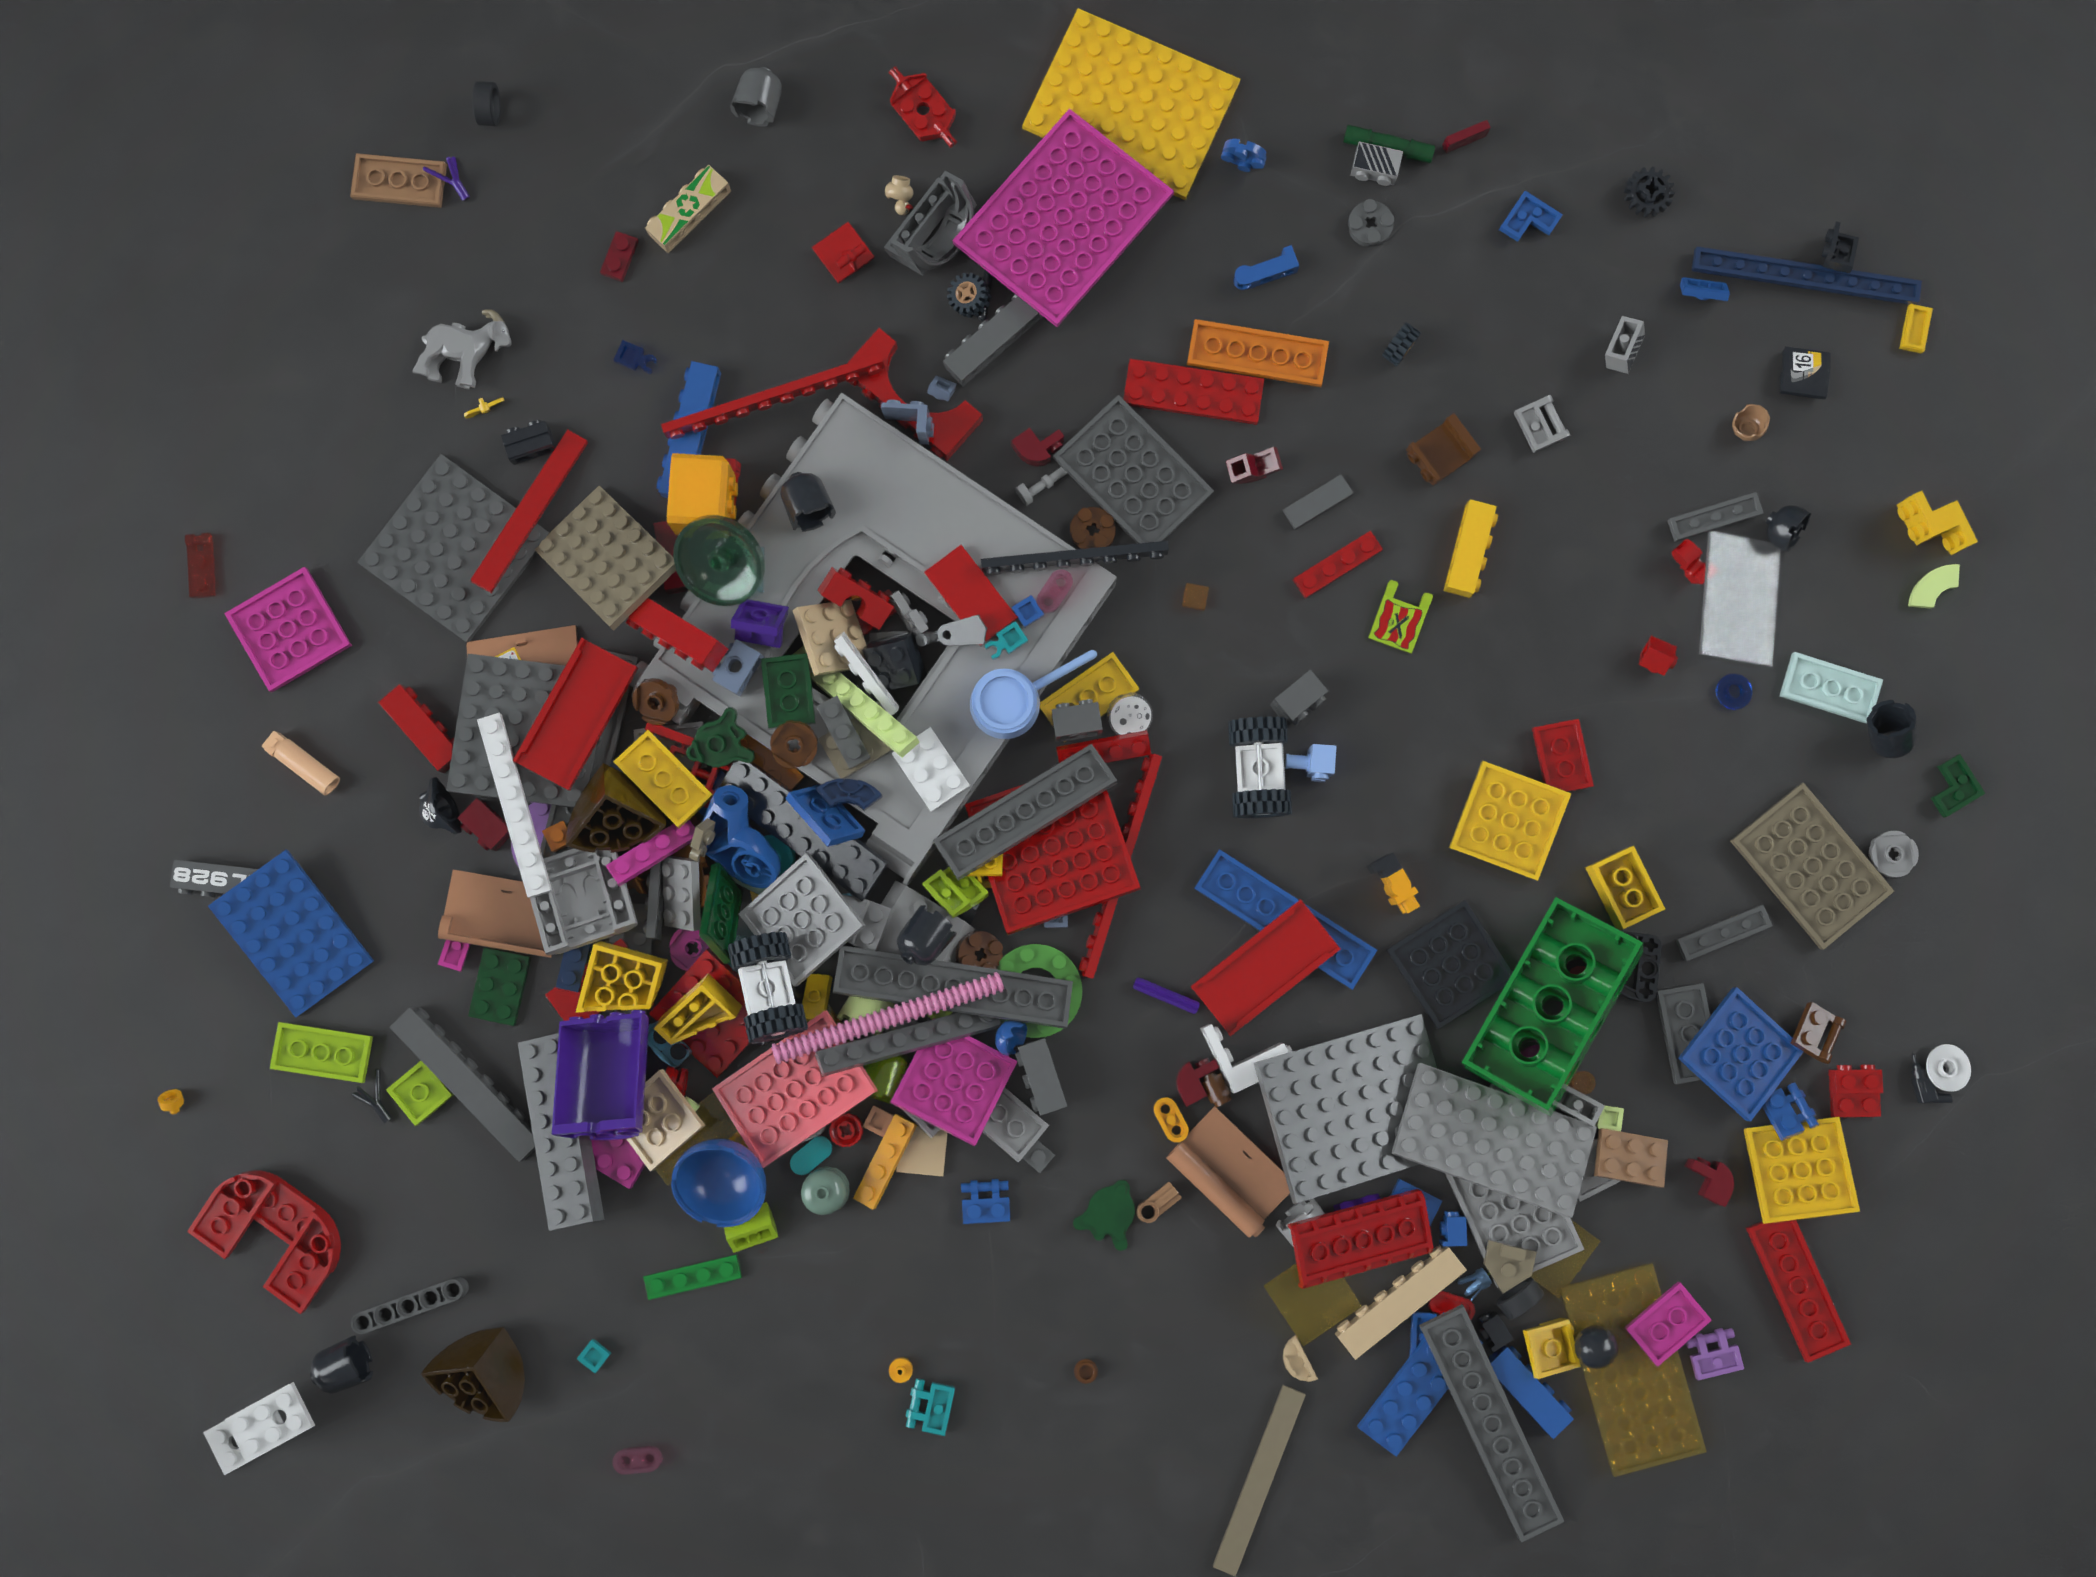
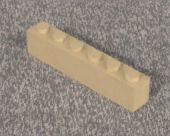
M1440 1245L1435 1247L1432 1253H1429L1430 1257L1424 1262L1420 1260L1411 1267L1412 1272L1407 1276H1399L1393 1281L1392 1284L1394 1286L1387 1292L1385 1290L1379 1292L1374 1297L1375 1301L1371 1305L1362 1306L1355 1312L1356 1317L1351 1321L1348 1319L1343 1321L1337 1327L1338 1331L1334 1334L1355 1360L1467 1271L1449 1247H1441Z

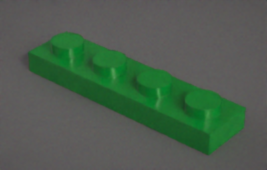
M735 1254L643 1277L648 1300L740 1279L742 1274L738 1255Z

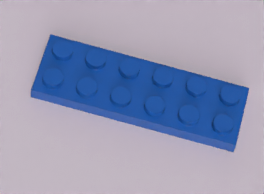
M1425 1337L1357 1425L1361 1431L1396 1457L1448 1390V1386Z

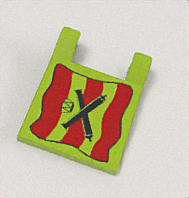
M1390 580L1368 638L1412 654L1433 595L1430 593L1423 594L1419 607L1393 598L1398 582Z

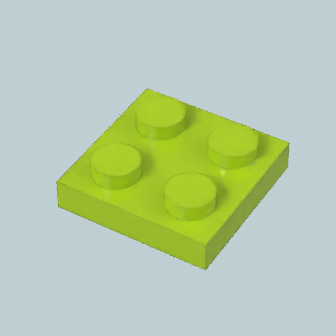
M422 1061L386 1089L415 1126L422 1123L454 1096Z

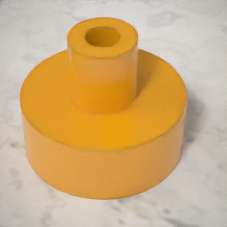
M177 1089L165 1091L157 1099L160 1109L170 1111V1114H177L180 1111L179 1108L184 1104L182 1092Z
M904 1357L894 1359L889 1366V1375L897 1383L908 1381L913 1373L912 1363Z

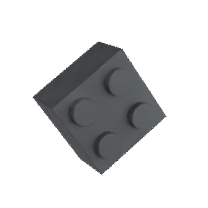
M1310 669L1277 696L1270 706L1280 718L1284 717L1287 719V726L1291 723L1296 726L1309 714L1307 712L1308 709L1311 708L1314 711L1326 700L1324 696L1328 690Z
M1092 699L1079 701V705L1070 706L1069 703H1061L1055 705L1056 708L1052 709L1056 742L1102 735L1103 729L1098 702L1093 703Z

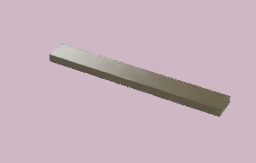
M1282 1385L1214 1560L1213 1568L1236 1577L1306 1396L1305 1393Z

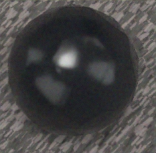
M1597 1325L1588 1326L1577 1335L1575 1339V1352L1578 1359L1587 1367L1594 1369L1606 1368L1617 1357L1618 1343L1612 1332L1605 1327Z

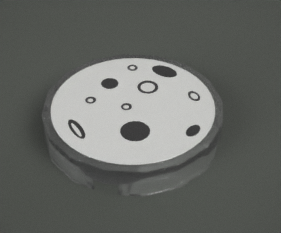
M1134 692L1121 694L1109 705L1107 710L1108 723L1117 735L1145 731L1150 728L1153 721V710L1150 703L1142 695Z

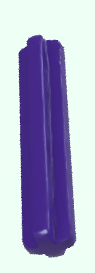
M1138 977L1134 982L1133 988L1185 1011L1196 1014L1199 1009V1002Z

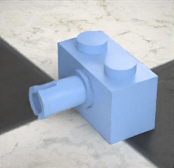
M1312 744L1307 751V756L1286 754L1285 769H1305L1306 777H1312L1311 781L1325 782V780L1335 774L1336 746Z

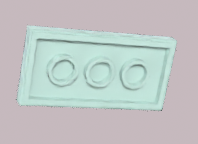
M1793 652L1780 697L1867 724L1866 719L1871 713L1872 707L1877 703L1883 679Z

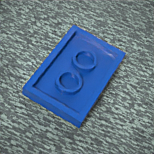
M821 784L788 793L786 797L788 803L827 847L863 836L864 828L842 804L830 808L820 796L816 788Z

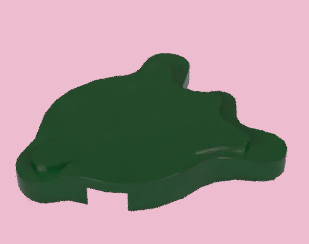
M726 708L718 720L710 721L697 730L692 744L686 750L688 759L705 763L713 768L726 766L733 761L751 763L755 760V752L742 746L740 743L746 737L747 732L737 724L738 713L735 708Z
M1118 1180L1115 1184L1096 1191L1089 1201L1087 1210L1073 1220L1075 1229L1090 1230L1098 1241L1109 1234L1115 1248L1119 1251L1125 1250L1128 1245L1126 1231L1135 1215V1206L1130 1195L1128 1182Z

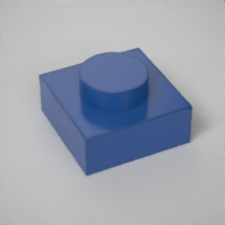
M1032 595L1012 607L1024 628L1044 616Z

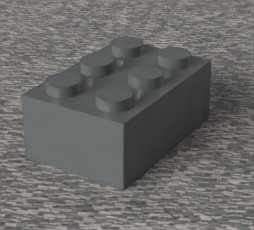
M1043 1038L1019 1046V1052H1016L1015 1055L1019 1067L1024 1065L1026 1074L1023 1075L1026 1089H1032L1034 1097H1031L1030 1101L1034 1112L1039 1111L1041 1116L1067 1107L1046 1039Z

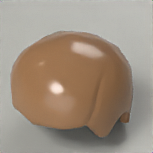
M1746 405L1733 418L1732 429L1735 435L1744 441H1755L1761 438L1767 432L1770 416L1768 411L1761 405Z

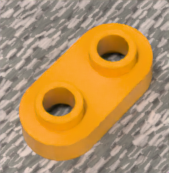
M1163 1097L1158 1099L1154 1104V1114L1165 1135L1172 1142L1183 1141L1188 1136L1189 1129L1178 1106L1171 1098ZM1165 1104L1170 1108L1166 1114L1161 1112V1107ZM1176 1125L1181 1129L1179 1134L1172 1133V1128Z

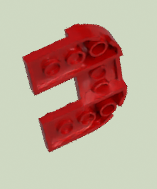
M252 1170L242 1172L227 1179L213 1191L187 1232L219 1256L226 1259L231 1255L252 1221L256 1220L290 1245L263 1285V1288L299 1314L304 1313L329 1274L334 1272L338 1264L341 1241L335 1222L321 1206L273 1173Z

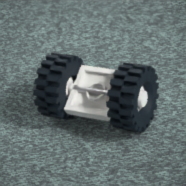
M1267 716L1240 718L1239 720L1229 721V745L1235 747L1238 785V792L1232 794L1233 817L1268 818L1292 814L1291 790L1285 788L1283 744L1288 742L1287 719L1284 717Z
M785 932L762 933L761 935H753L729 944L728 951L732 969L739 973L748 1016L744 1018L749 1043L775 1041L807 1030L808 1025L802 1004H795L786 961L792 957L787 934Z

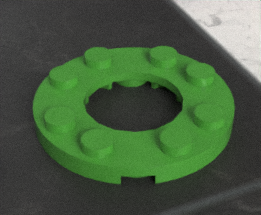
M1041 944L1021 946L1006 954L1000 960L997 970L1022 973L1030 968H1042L1050 972L1055 979L1073 981L1069 1024L1077 1014L1082 1000V982L1073 962L1061 951ZM999 1019L1001 1023L1007 1021L1004 1019ZM1026 1023V1037H1047L1061 1031L1063 1028Z

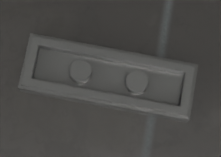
M1341 474L1283 509V513L1294 530L1352 496L1353 492Z

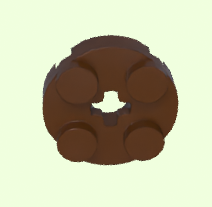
M1082 508L1071 521L1070 535L1078 549L1107 547L1112 544L1115 538L1116 527L1114 519L1101 508ZM1096 525L1099 533H1094L1093 536H1090L1086 528Z
M646 679L633 692L632 700L635 710H639L643 715L641 718L650 724H665L673 719L679 710L676 687L661 679ZM654 697L660 702L658 706H656L655 701H652Z
M788 720L779 725L772 734L770 740L772 755L777 763L786 768L806 766L816 755L818 738L813 729L807 724ZM798 740V745L801 747L790 750L788 741Z
M973 931V933L965 935L959 941L955 953L956 960L959 964L997 970L1002 959L1003 946L991 933ZM982 948L984 956L977 961V956L974 955V952Z

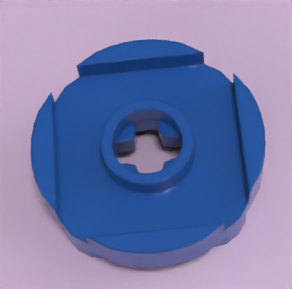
M1240 139L1225 141L1221 155L1222 160L1238 165L1237 168L1243 172H1250L1251 168H1264L1267 159V152L1264 148L1250 141H1247L1246 145L1239 144Z

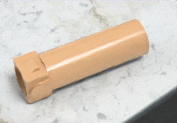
M273 731L262 745L267 753L278 759L324 796L330 794L337 787L340 778L281 733Z

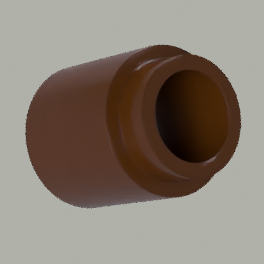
M1213 1071L1202 1077L1204 1082L1201 1084L1210 1103H1213L1215 1108L1232 1100L1230 1096L1231 1091L1221 1073L1217 1075Z

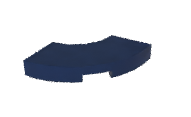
M839 778L825 782L816 788V791L830 808L838 804L850 803L857 805L865 811L883 797L875 787L861 780Z

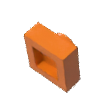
M565 821L542 830L553 853L567 846V825Z

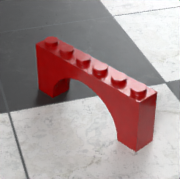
M878 328L848 363L881 353L885 368L875 375L865 374L859 376L858 380L849 383L853 386L857 384L861 387L864 396L871 401L875 399L880 404V409L881 403H887V400H898L901 404H907L895 393L889 381V365L894 353L898 349L897 343L882 329ZM966 400L952 410L930 413L934 423V436L929 437L928 445L931 447L930 451L940 459L943 457L948 461L983 421L982 414ZM896 420L903 429L909 428L913 431L914 438L919 441L916 433L917 421Z

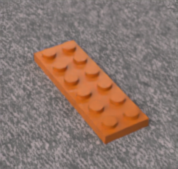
M1195 319L1187 365L1321 387L1329 341Z

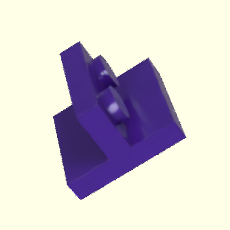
M749 599L742 600L731 619V628L735 629L734 640L780 648L783 640L784 622L788 616L789 607Z

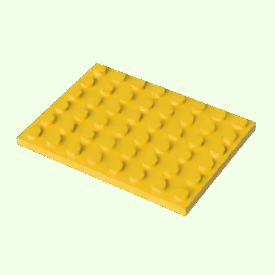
M1078 8L1023 122L1022 129L1044 138L1070 108L1173 189L1174 196L1186 200L1241 79Z

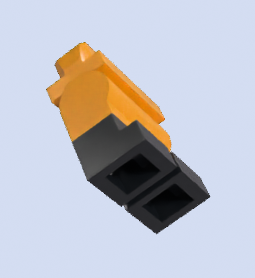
M1394 853L1386 854L1366 866L1370 874L1378 873L1384 883L1385 893L1391 897L1388 899L1391 905H1398L1402 914L1410 913L1420 907L1414 897L1419 892L1415 886L1411 887V882Z

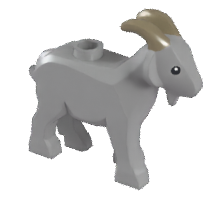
M485 309L482 311V314L486 315L488 319H493V321L478 330H466V327L459 323H452V326L439 324L432 327L426 336H422V341L426 344V348L419 356L413 368V373L427 376L428 380L442 383V376L439 372L442 362L446 358L460 361V369L455 385L465 389L475 388V367L486 354L492 341L495 342V351H498L501 347L511 346L509 330L504 320L496 311Z

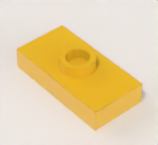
M811 974L807 977L802 1005L806 1021L808 1022L827 1010L833 979L830 975Z

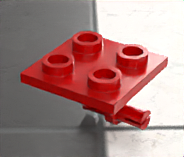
M849 222L812 247L838 284L875 258Z

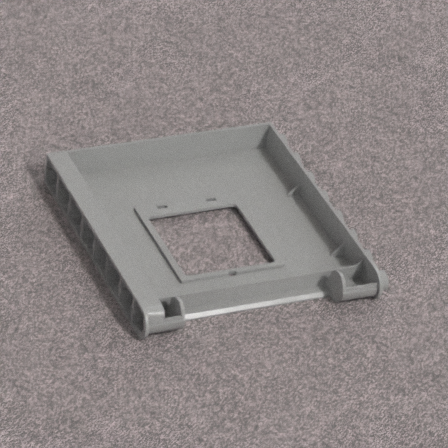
M841 393L834 403L825 399L820 404L812 419V422L818 426L810 438L807 440L799 436L791 445L786 459L792 463L783 476L780 477L773 473L767 479L760 491V496L765 501L757 513L754 514L748 510L736 523V526L743 529L755 541L762 559L764 556L765 560L763 581L758 590L747 599L789 607L788 616L784 622L783 640L780 648L740 642L761 653L764 658L784 656L800 633L792 610L801 606L820 604L825 597L817 589L831 567L837 570L840 567L845 569L855 556L862 558L952 620L958 621L960 619L924 572L959 545L964 547L981 571V559L1076 549ZM796 472L812 473L818 476L836 511L833 519L826 518L822 521L823 526L811 531L802 532L801 528L793 530L781 499L780 491L782 485L789 479L790 475ZM734 531L733 533L739 537L737 542L744 548L748 557L747 573L742 580L732 585H719L708 581L703 589L719 595H733L745 590L753 581L756 572V560L753 550L748 542ZM720 548L714 554L715 560L725 567L733 565L736 559L732 549L728 552L724 548ZM885 551L896 558L894 562L883 555ZM1096 562L1091 566H1080V563L1071 564V567L1063 569L1057 568V565L1047 566L1048 569L1042 571H1034V568H1025L1024 572L1011 573L1010 570L1001 571V574L987 575V572H984L985 576L1011 609L1014 605L1032 595L1044 613L1042 618L1026 628L1023 627L1019 619L1016 620L1027 637L1028 643L1011 654H1008L1006 649H1004L1001 656L996 660L991 658L997 652L995 647H990L986 650L985 644L981 647L979 644L948 645L896 719L915 736L931 727L970 787L931 812L893 757L892 752L845 778L864 781L875 787L883 795L881 799L865 811L857 805H850L878 823L865 845L890 862L887 867L904 878V885H909L936 848L933 840L947 832L1010 740L991 737L979 729L974 722L970 712V697L975 685L985 674L996 669L1016 670L1033 683L1061 666L1116 586L1117 576ZM692 587L680 605V608L686 612L682 619L717 639L725 647H728L730 643H735V629L731 628V619L741 601L734 603L719 602L704 596ZM994 636L989 641H998L999 639L997 636ZM655 638L653 646L658 648L659 651L649 665L644 661H640L636 665L638 670L629 684L634 688L631 697H633L634 690L644 680L650 678L661 679L668 684L674 685L677 689L679 710L671 720L681 726L682 723H687L701 703L722 716L726 708L733 707L738 713L737 724L745 729L749 736L771 750L770 740L775 729H768L761 663L740 697L712 680L714 675H712L711 671L706 668L703 671L699 670L691 664L692 660L690 658H687L686 661L674 654V648L671 647L670 650L665 649L657 643L659 639ZM724 655V657H723L722 660L720 661L721 664L723 663L724 659L726 658V655ZM737 661L732 664L731 671L733 673L741 670V662ZM1046 686L1037 691L1039 696L1044 691ZM812 688L816 724L808 726L813 729L817 738H820L827 734L829 730L816 706L826 702L829 698ZM655 697L652 699V701H655L656 706L660 704ZM846 711L850 720L853 719L854 717L848 711ZM796 739L793 741L789 740V749H799L801 747L798 745L799 741ZM819 740L814 759L806 766L796 767L820 784L840 778Z

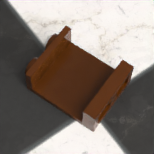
M1455 413L1446 418L1443 424L1416 443L1414 441L1410 443L1406 450L1409 460L1413 464H1417L1422 470L1420 473L1423 479L1434 486L1477 456L1481 448Z

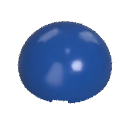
M727 1139L705 1140L690 1147L677 1161L672 1172L671 1181L672 1192L679 1206L695 1220L701 1223L706 1221L717 1224L716 1227H733L753 1218L764 1202L767 1187L764 1169L754 1153L742 1144Z

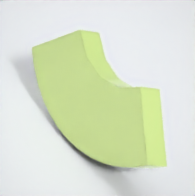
M1960 564L1941 566L1927 573L1913 588L1908 607L1934 608L1936 599L1941 592L1958 587Z

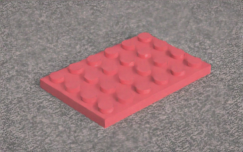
M826 1010L807 1022V1030L797 1035H791L781 1041L785 1043L787 1042L786 1039L791 1041L794 1040L795 1036L800 1038L802 1034L806 1036L808 1032L813 1034L816 1033L815 1030L817 1029L822 1031L823 1027L828 1029L830 1025H837ZM772 1048L712 1088L749 1150L758 1158L763 1168L878 1091L863 1066L822 1077L814 1051H811L810 1055L803 1054V1057L796 1056L794 1060L789 1058L788 1062L783 1060L778 1065Z

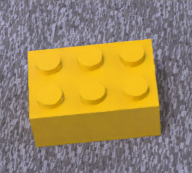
M1634 846L1627 847L1585 867L1616 929H1625L1665 910Z

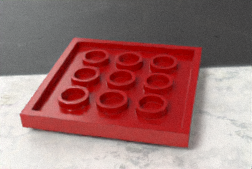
M709 947L649 1014L658 1021L662 1015L709 973L742 1005V1008L736 1018L718 1023L715 1027L706 1028L682 1041L691 1048V1054L718 1078L749 1044L744 1018L748 1016L739 975L728 964H724Z

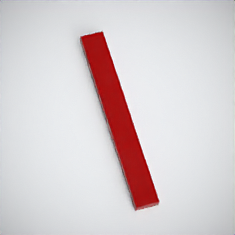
M567 429L470 580L473 584L492 594L587 446L588 441Z

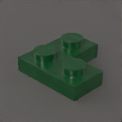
M1961 754L1955 755L1937 766L1949 784L1948 788L1931 797L1943 818L1948 817L1985 794V791Z

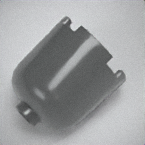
M766 67L746 70L740 78L730 105L732 113L738 118L739 115L747 118V123L755 126L766 127L769 122L773 123L782 93V85L779 78Z

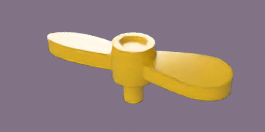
M504 397L489 403L484 402L483 398L478 399L480 402L479 407L464 413V416L468 419L479 413H488L490 407L505 401Z

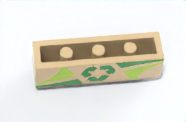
M710 165L705 169H700L696 173L695 179L689 185H684L680 189L679 195L674 200H669L664 205L663 210L648 221L645 227L648 235L669 253L731 192L728 182Z

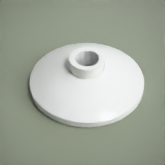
M1944 1044L1935 1047L1929 1053L1926 1069L1930 1080L1936 1087L1952 1092L1966 1086L1971 1076V1065L1968 1057L1960 1048Z

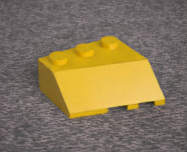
M603 941L593 944L576 1013L585 1011L651 1009L662 984L668 960Z

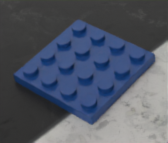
M1733 987L1678 1059L1743 1119L1752 1121L1802 1055L1803 1051L1790 1044L1792 1037L1739 988Z

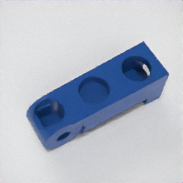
M1292 245L1283 248L1282 254L1279 257L1251 267L1247 265L1238 267L1233 279L1234 285L1240 290H1247L1297 273L1299 263Z

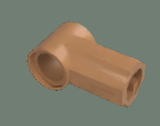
M1167 1182L1137 1206L1136 1215L1141 1221L1152 1223L1182 1197L1172 1184ZM1146 1205H1150L1154 1210L1153 1216L1149 1219H1145L1141 1214L1142 1208Z

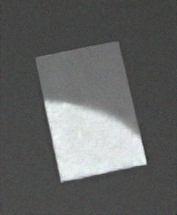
M1708 532L1699 654L1752 663L1754 665L1772 666L1780 549L1772 543L1726 533Z

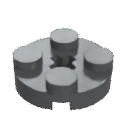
M1367 199L1365 202L1358 204L1352 210L1348 219L1350 236L1356 243L1366 247L1383 244L1390 237L1393 230V214L1387 206L1373 199ZM1373 219L1377 227L1371 226L1370 228H1367L1366 220Z

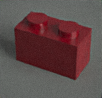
M476 798L458 817L462 822L461 828L469 835L474 833L479 838L477 843L487 851L489 848L497 851L510 838L506 821L482 799Z

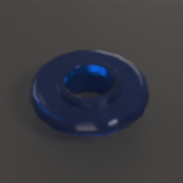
M1728 674L1721 678L1717 684V699L1721 705L1728 709H1742L1752 699V686L1747 678L1742 675ZM1731 685H1736L1740 689V696L1738 698L1730 695L1729 688Z

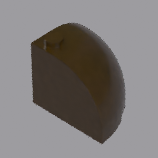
M603 763L588 782L575 804L567 826L566 845L595 853L596 850H610V853L629 850L630 846L642 841L645 843L656 836L666 826L665 815L623 772Z
M504 1327L480 1330L458 1339L437 1354L420 1373L440 1396L444 1393L454 1400L453 1405L468 1414H471L472 1411L484 1415L483 1419L490 1421L509 1422L520 1405L524 1391L525 1374L523 1361L516 1345Z

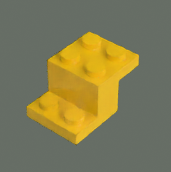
M1920 491L1897 504L1898 515L1905 522L1908 528V535L1915 542L1916 546L1941 535L1943 546L1953 555L1978 542L1958 500L1932 511L1923 491Z

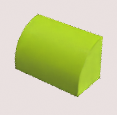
M767 1202L762 1204L757 1214L749 1221L733 1227H724L726 1240L733 1253L778 1238L776 1224Z

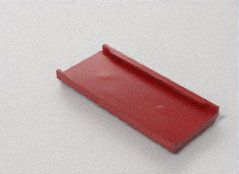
M581 637L513 761L570 791L637 672L638 667Z
M1300 899L1190 987L1228 1032L1229 1036H1231L1341 948Z
M1419 1189L1287 1224L1291 1230L1300 1280L1298 1286L1301 1289L1432 1253L1434 1248L1425 1197Z

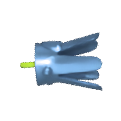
M1483 1268L1477 1269L1474 1274L1457 1281L1458 1284H1464L1476 1279L1465 1291V1296H1469L1478 1290L1471 1298V1301L1481 1290L1488 1288L1492 1284L1489 1278L1490 1272L1486 1273Z

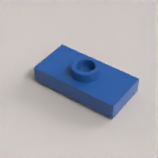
M1685 277L1680 282L1682 295L1694 296L1700 300L1716 299L1728 301L1730 295L1726 283Z

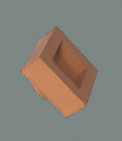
M873 1105L862 1127L884 1137L894 1115Z

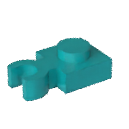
M1015 621L996 633L998 641H989L984 647L986 650L990 647L997 649V652L991 656L992 660H996L1001 656L1004 649H1006L1008 654H1011L1028 643V639Z

